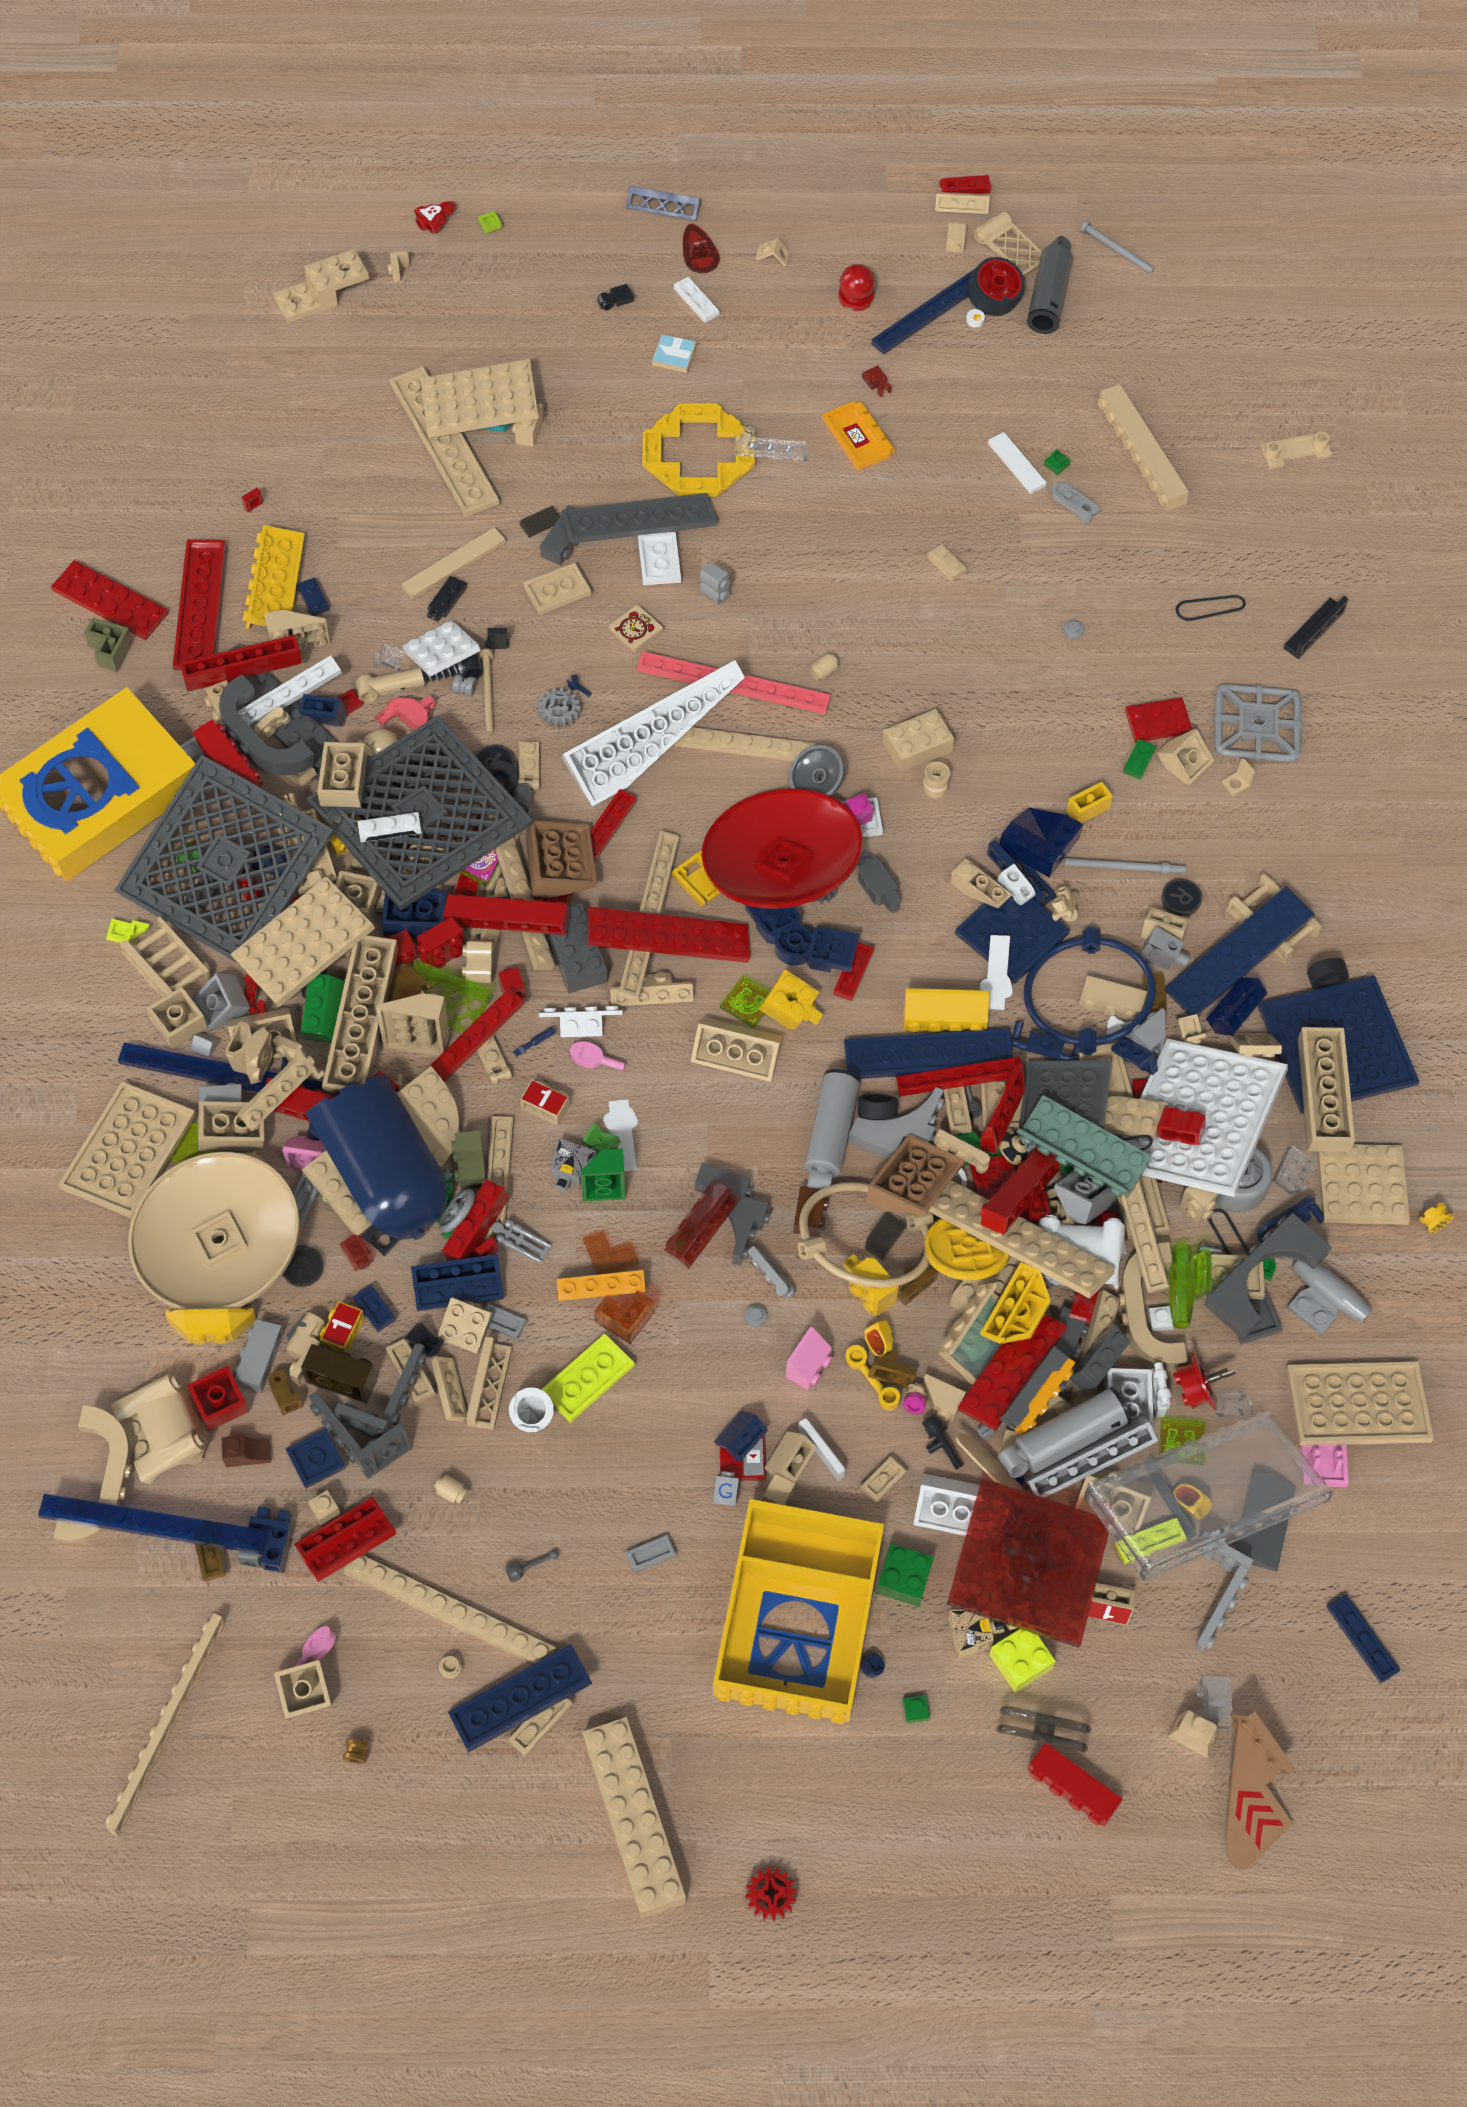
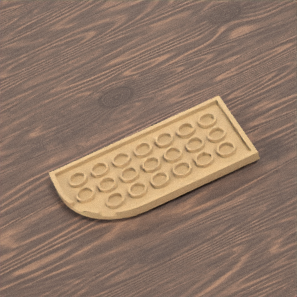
M430 1066L397 1094L438 1165L441 1167L452 1153L451 1141H455V1133L459 1130V1117L455 1100L449 1088ZM327 1150L302 1169L303 1173L355 1237L372 1225L360 1210Z

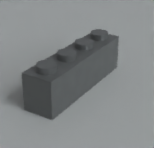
M1063 1307L1058 1321L1067 1325V1331L1055 1347L1072 1360L1073 1355L1078 1356L1082 1346L1079 1340L1081 1336H1086L1090 1325L1086 1324L1085 1321L1069 1317L1071 1309ZM1063 1380L1059 1386L1062 1389L1059 1393L1063 1394L1067 1381Z

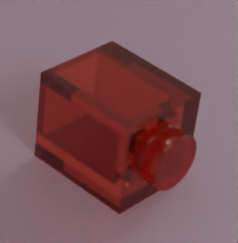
M355 1234L340 1243L341 1251L354 1272L367 1268L373 1262L372 1253L360 1234L358 1236Z

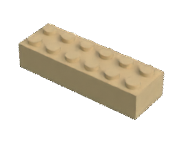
M1302 1027L1298 1036V1050L1307 1149L1313 1152H1350L1355 1142L1344 1028Z

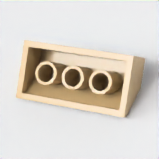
M702 1017L698 1023L690 1062L771 1082L779 1058L783 1036Z

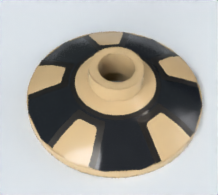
M1008 1128L999 1149L1006 1160L1013 1165L1019 1166L1028 1157L1029 1153L1026 1148L1029 1145L1019 1140L1020 1136L1016 1132L1018 1129Z

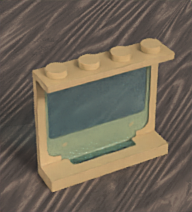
M995 1283L982 1284L977 1288L975 1297L966 1305L964 1314L954 1323L952 1332L942 1341V1347L938 1352L972 1385H974L1002 1345L980 1336V1332L1000 1299L994 1293L997 1287Z

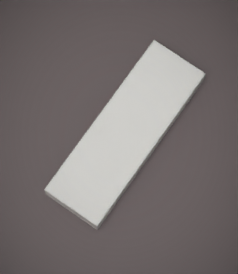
M689 276L674 284L675 291L704 323L720 315V311Z
M806 1418L800 1421L799 1432L804 1434L817 1447L815 1453L837 1481L844 1478L845 1467Z

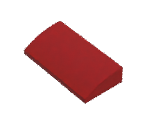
M1020 1062L1012 1069L981 1136V1150L997 1154L1026 1091L1023 1064Z

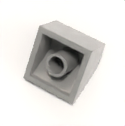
M215 973L193 997L196 1006L204 1015L208 1031L228 1025L227 1020L242 1017L250 1008L239 982L233 974Z

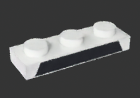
M418 812L358 821L361 842L421 834Z

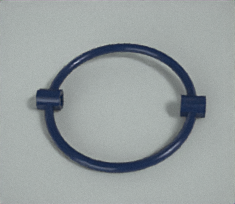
M1088 927L1086 930H1083V937L1071 939L1054 946L1030 969L1023 991L1025 1007L1036 1026L1044 1033L1061 1039L1065 1043L1078 1045V1052L1084 1055L1095 1053L1097 1045L1110 1043L1130 1034L1135 1026L1142 1024L1147 1018L1156 996L1154 974L1144 957L1135 949L1120 941L1100 937V930L1095 927ZM1081 945L1082 951L1088 954H1095L1097 951H1100V945L1112 947L1126 953L1139 964L1146 976L1148 992L1142 1010L1124 1028L1104 1036L1097 1037V1031L1091 1028H1084L1079 1031V1037L1070 1036L1053 1029L1041 1019L1032 1001L1034 979L1040 968L1050 958L1066 949Z

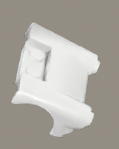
M1045 1215L1044 1218L1040 1219L1038 1227L1115 1267V1274L1105 1284H1113L1114 1288L1118 1289L1120 1258L1122 1253L1127 1254V1245L1124 1241L1125 1225L1121 1223V1220L1110 1218L1104 1222L1103 1226L1060 1224L1057 1217L1053 1215ZM1041 1273L1043 1280H1047L1048 1283L1065 1286L1064 1284Z

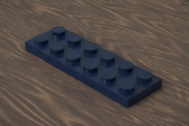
M569 1644L450 1710L448 1713L469 1753L590 1686L592 1682L572 1644Z

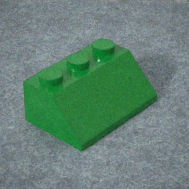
M319 974L308 983L301 1034L304 1040L332 1043L345 981L331 975Z
M610 1147L606 1150H601L581 1170L583 1202L625 1199L623 1149Z

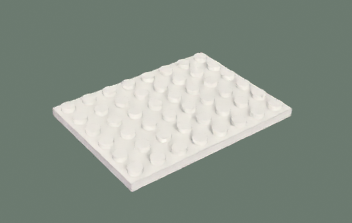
M1167 1039L1156 1062L1158 1071L1154 1075H1150L1140 1099L1167 1102L1168 1107H1176L1184 1112L1198 1111L1206 1116V1127L1199 1145H1189L1180 1141H1168L1159 1138L1157 1135L1151 1147L1144 1150L1145 1153L1152 1156V1160L1142 1176L1235 1197L1288 1071V1064L1256 1057H1244L1237 1053ZM1141 1138L1126 1142L1140 1149L1146 1147L1150 1140Z

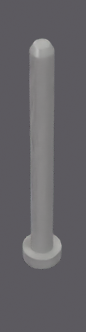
M1086 220L1080 228L1082 233H1089L1148 273L1153 272V266L1093 228L1091 222Z

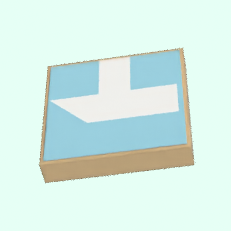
M661 334L652 359V366L687 373L697 341Z

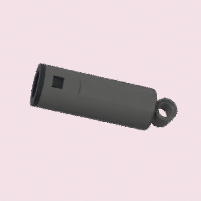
M1064 236L1057 237L1043 249L1040 256L1027 316L1029 328L1040 334L1053 333L1058 329L1073 260L1070 251L1071 243Z

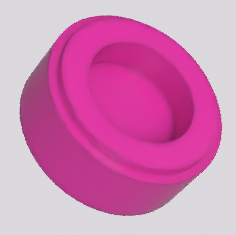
M911 1392L906 1395L903 1406L911 1414H921L927 1402L922 1394Z

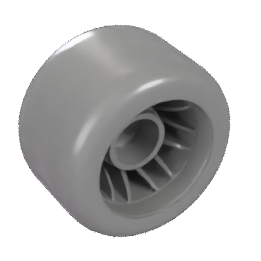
M1255 1147L1235 1197L1218 1194L1216 1202L1219 1207L1231 1212H1245L1256 1208L1264 1200L1272 1182L1273 1171L1269 1159L1260 1149Z

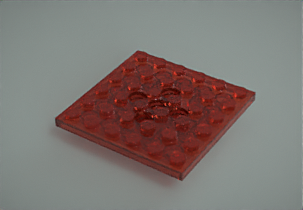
M982 1478L946 1605L1079 1648L1082 1643L1112 1520ZM1033 1534L1040 1536L1041 1541L1036 1540ZM1005 1548L1012 1549L1014 1554H1009ZM1027 1555L1034 1556L1036 1562L1031 1561ZM1049 1562L1057 1564L1058 1569L1051 1567ZM1022 1576L1029 1577L1030 1583L1025 1582Z

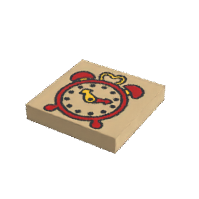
M637 604L611 623L609 630L635 653L661 634L663 627Z

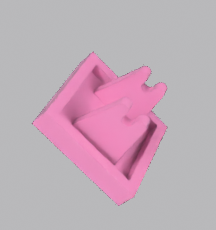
M1346 1445L1300 1446L1302 1485L1347 1487L1349 1485Z

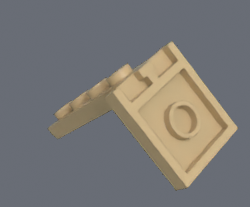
M277 1035L272 1040L277 1046L275 1050L282 1057H286L289 1062L283 1070L238 1112L237 1115L251 1131L308 1076L319 1080L324 1075L323 1071L314 1065V1060L301 1049V1044Z

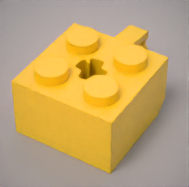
M786 969L778 977L759 1007L760 1011L790 1030H795L802 1020L805 1022L808 1020L817 1025L823 1016L822 1013L815 1009L816 1006L813 1004L819 991Z
M853 1254L843 1262L845 1269L852 1274L873 1279L891 1278L875 1258L867 1257L861 1261ZM849 1282V1290L856 1298L859 1297L863 1302L864 1309L869 1314L872 1313L876 1318L897 1302L899 1286L874 1288Z

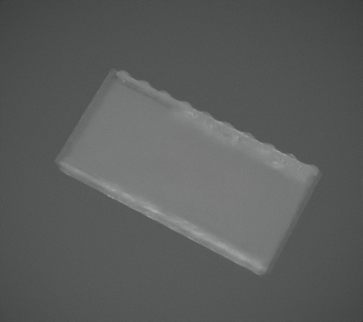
M1260 1411L1255 1416L1248 1419L1243 1418L1231 1426H1223L1216 1432L1206 1433L1199 1439L1185 1442L1182 1446L1174 1449L1170 1448L1157 1456H1150L1145 1461L1138 1464L1133 1463L1121 1471H1113L1104 1478L1094 1479L1088 1484L1084 1498L1144 1581L1329 1502L1333 1491L1270 1411Z

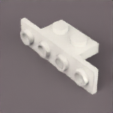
M597 1006L585 1007V1011H577V1007H565L564 1011L557 1012L556 1008H543V1012H539V1017H560L561 1037L602 1036V1015H622V1010H618V1006H606V1010H597Z

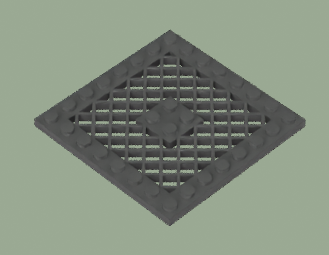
M438 715L367 760L363 791L371 792L370 797L362 796L361 802L368 804L367 809L320 806L317 792L306 798L307 803L315 810L325 824L335 831L334 834L400 910L533 824L531 817ZM427 749L437 750L436 755L426 754ZM441 751L445 754V756H440ZM420 760V764L410 765V761ZM424 762H434V766H424ZM438 763H448V767H438ZM394 770L404 771L403 776L394 775ZM408 771L418 772L417 777H409ZM422 773H432L431 779L421 778ZM436 774L446 775L445 780L436 779ZM450 775L460 776L459 781H451ZM378 780L387 781V786H377ZM392 782H400L401 788L391 787ZM406 783L415 784V789L405 788ZM434 786L444 787L443 792L433 791ZM448 787L458 788L457 793L447 792ZM462 788L472 789L471 794H461ZM476 790H477L481 795H475ZM375 793H385L384 798H376ZM389 794H399L398 800L389 799ZM436 798H441V803ZM453 799L455 800V805L445 804V800ZM460 800L470 801L469 806H460ZM474 802H484L483 808L473 807ZM373 804L382 805V810L372 809ZM387 805L391 806L392 811H386ZM447 811L453 812L452 817H448ZM415 812L419 814L421 834H414L415 837L420 835L419 838H411L410 835H407L405 837L375 840L374 846L370 841H360L358 821L361 820H356V815H366L365 820H369L371 816L382 818ZM457 813H467V818H458ZM346 814H352L351 819ZM482 814L481 820L471 819V815ZM486 815L496 816L495 821L485 820ZM441 823H450V829L440 828ZM455 824L465 825L464 830L454 829ZM469 825L479 826V831H468ZM424 834H434V839H424ZM447 835L448 841L438 840V836ZM453 836L463 837L462 842H453ZM380 841L389 842L388 848L379 847ZM394 843H403V849L393 848ZM408 844L418 845L417 850H408ZM422 845L432 846L431 852L421 851ZM436 847H445L446 852H436ZM381 854H387L386 859ZM391 855H400V861L391 860ZM405 857H415V862H405ZM420 858H430L429 864L419 863ZM393 867L399 868L398 873L393 869ZM403 868L413 869L412 875L402 874Z
M201 755L114 891L155 916H160L164 921H169L174 927L236 962L230 954L288 907L335 831ZM219 789L226 792L227 795L220 796ZM214 790L216 798L207 800L206 792ZM202 797V802L197 803L199 798ZM231 799L232 807L223 809L222 802ZM236 799L240 800L244 804L237 805ZM217 803L219 811L210 813L208 806ZM204 807L205 815L196 817L195 809ZM252 808L261 813L253 815ZM247 809L249 816L240 819L238 811ZM234 812L235 820L226 823L225 815ZM189 814H191V819L186 820ZM220 816L221 824L212 826L211 819ZM268 817L275 820L276 823L270 824ZM264 818L265 826L256 828L255 820ZM206 820L208 828L199 830L197 823ZM250 822L251 830L242 832L241 824ZM193 824L194 832L185 834L184 826ZM236 826L238 833L229 836L227 828ZM285 827L291 829L294 832L286 834ZM280 828L282 835L272 838L271 830ZM180 830V836L175 837ZM223 830L224 837L220 834L214 837V832ZM266 831L268 839L259 841L257 834ZM209 833L210 841L201 843L200 836ZM253 835L254 843L245 845L244 837ZM195 837L197 845L188 847L187 839ZM297 837L298 845L289 847L287 839ZM239 839L240 846L232 841ZM182 841L183 849L174 851L173 843ZM283 841L284 849L275 851L274 843ZM269 845L271 852L262 855L260 847ZM169 847L170 853L164 854L167 848ZM208 848L204 854L203 849ZM256 848L257 856L252 857L253 854L248 850ZM198 851L199 858L190 860L189 853ZM296 851V853L291 859L290 853ZM184 854L186 862L177 864L176 856ZM286 854L287 862L278 864L277 856ZM171 858L172 866L163 868L162 860ZM272 858L274 866L264 868L263 860ZM258 862L260 870L251 872L249 864ZM158 864L159 870L153 871ZM197 865L196 868L201 872L193 874L192 866ZM187 868L189 875L180 878L178 870ZM245 868L246 873L240 875V874L242 873L243 869ZM285 868L282 875H280L279 870ZM275 871L276 879L267 881L266 873ZM174 872L175 879L166 881L165 874ZM160 875L161 883L152 885L151 877ZM261 875L263 883L253 885L252 877ZM208 876L217 880V882L210 883ZM204 877L205 885L196 887L195 879ZM248 879L249 887L240 889L238 881ZM190 881L191 889L182 891L181 883ZM176 885L178 892L169 895L167 887ZM234 885L235 891L226 893L225 886L231 889ZM274 886L271 892H269V887ZM220 887L221 895L212 897L211 889ZM264 888L265 896L256 899L255 891ZM163 889L164 896L155 890ZM206 890L208 898L199 900L197 893ZM250 892L252 900L242 902L241 894ZM193 894L194 902L185 904L184 896ZM237 896L238 904L229 906L227 898ZM179 898L180 905L171 900ZM223 900L224 908L215 910L214 902ZM263 903L261 908L258 909V904ZM209 904L211 912L201 914L200 906ZM253 906L254 914L245 916L244 908ZM195 908L197 915L190 912L188 909ZM239 909L241 917L232 920L230 912ZM226 913L227 921L218 924L217 915ZM212 917L213 924L204 919ZM252 920L251 924L248 927L247 921ZM242 923L244 931L234 933L233 925ZM228 927L230 934L221 930V928Z

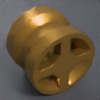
M347 1739L345 1744L347 1751L343 1754V1760L354 1764H365L367 1759L365 1751L368 1750L369 1743L358 1739Z

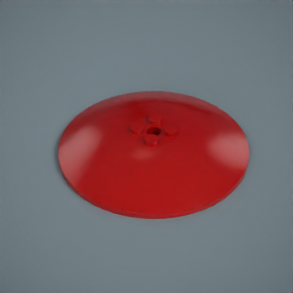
M805 789L767 791L736 803L715 820L703 842L702 863L705 874L712 885L720 893L738 903L771 909L799 906L829 894L849 878L859 863L862 854L863 838L861 827L849 808L826 794Z

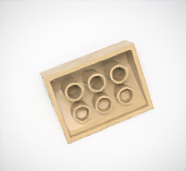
M422 993L377 1005L376 1010L384 1048L439 1057L447 1049L450 1032L444 996L436 993Z

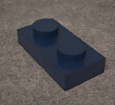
M315 577L297 584V588L311 616L330 611L329 605Z
M372 1285L353 1296L354 1301L363 1310L364 1315L377 1332L396 1321L395 1316Z

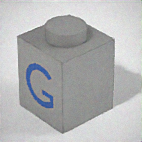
M722 1471L721 1475H716L713 1503L736 1505L739 1477H735L734 1472Z

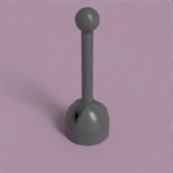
M553 1550L549 1555L524 1566L518 1563H511L505 1566L510 1581L514 1583L523 1577L524 1570L549 1559H557L559 1553Z

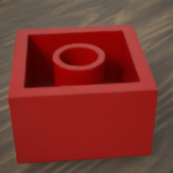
M228 1366L187 1384L191 1397L208 1431L249 1412Z

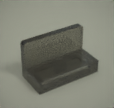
M886 1212L867 1237L865 1249L883 1260L906 1230L907 1224L894 1217L893 1212Z

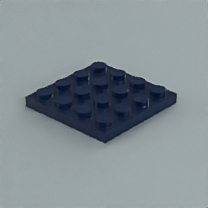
M1012 896L1000 908L984 903L955 930V935L988 962L991 935L1010 936L1007 976L1014 984L1024 977L1045 954L1070 934L1068 927L1059 920L1054 921L1052 914L1032 898L1023 905H1019Z

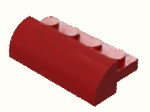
M372 1496L299 1540L294 1545L310 1573L319 1582L397 1533Z

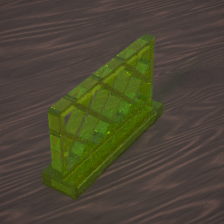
M418 960L413 965L414 971L427 982H432L431 985L433 987L437 985L443 987L445 993L440 995L447 997L450 1004L446 1007V1011L452 1009L455 1017L448 1020L449 1028L463 1033L466 1029L460 1026L459 1021L470 1017L473 1024L483 1014L487 1004L493 998L491 989ZM423 986L421 989L427 990L428 988ZM459 993L462 995L463 1000L452 1004L449 995ZM474 1000L482 1002L479 1009L470 1012L467 1003ZM465 1004L468 1013L457 1017L454 1008Z

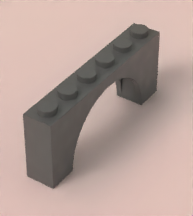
M1294 1213L1288 1218L1284 1216L1277 1223L1276 1226L1278 1228L1274 1232L1268 1231L1262 1238L1264 1242L1260 1246L1255 1244L1248 1252L1250 1256L1245 1260L1241 1258L1234 1266L1235 1270L1231 1274L1227 1272L1221 1278V1284L1217 1288L1213 1286L1205 1295L1207 1299L1204 1305L1243 1340L1258 1326L1262 1319L1254 1310L1247 1294V1278L1250 1271L1259 1263L1277 1257L1296 1259L1315 1269L1332 1249V1246Z

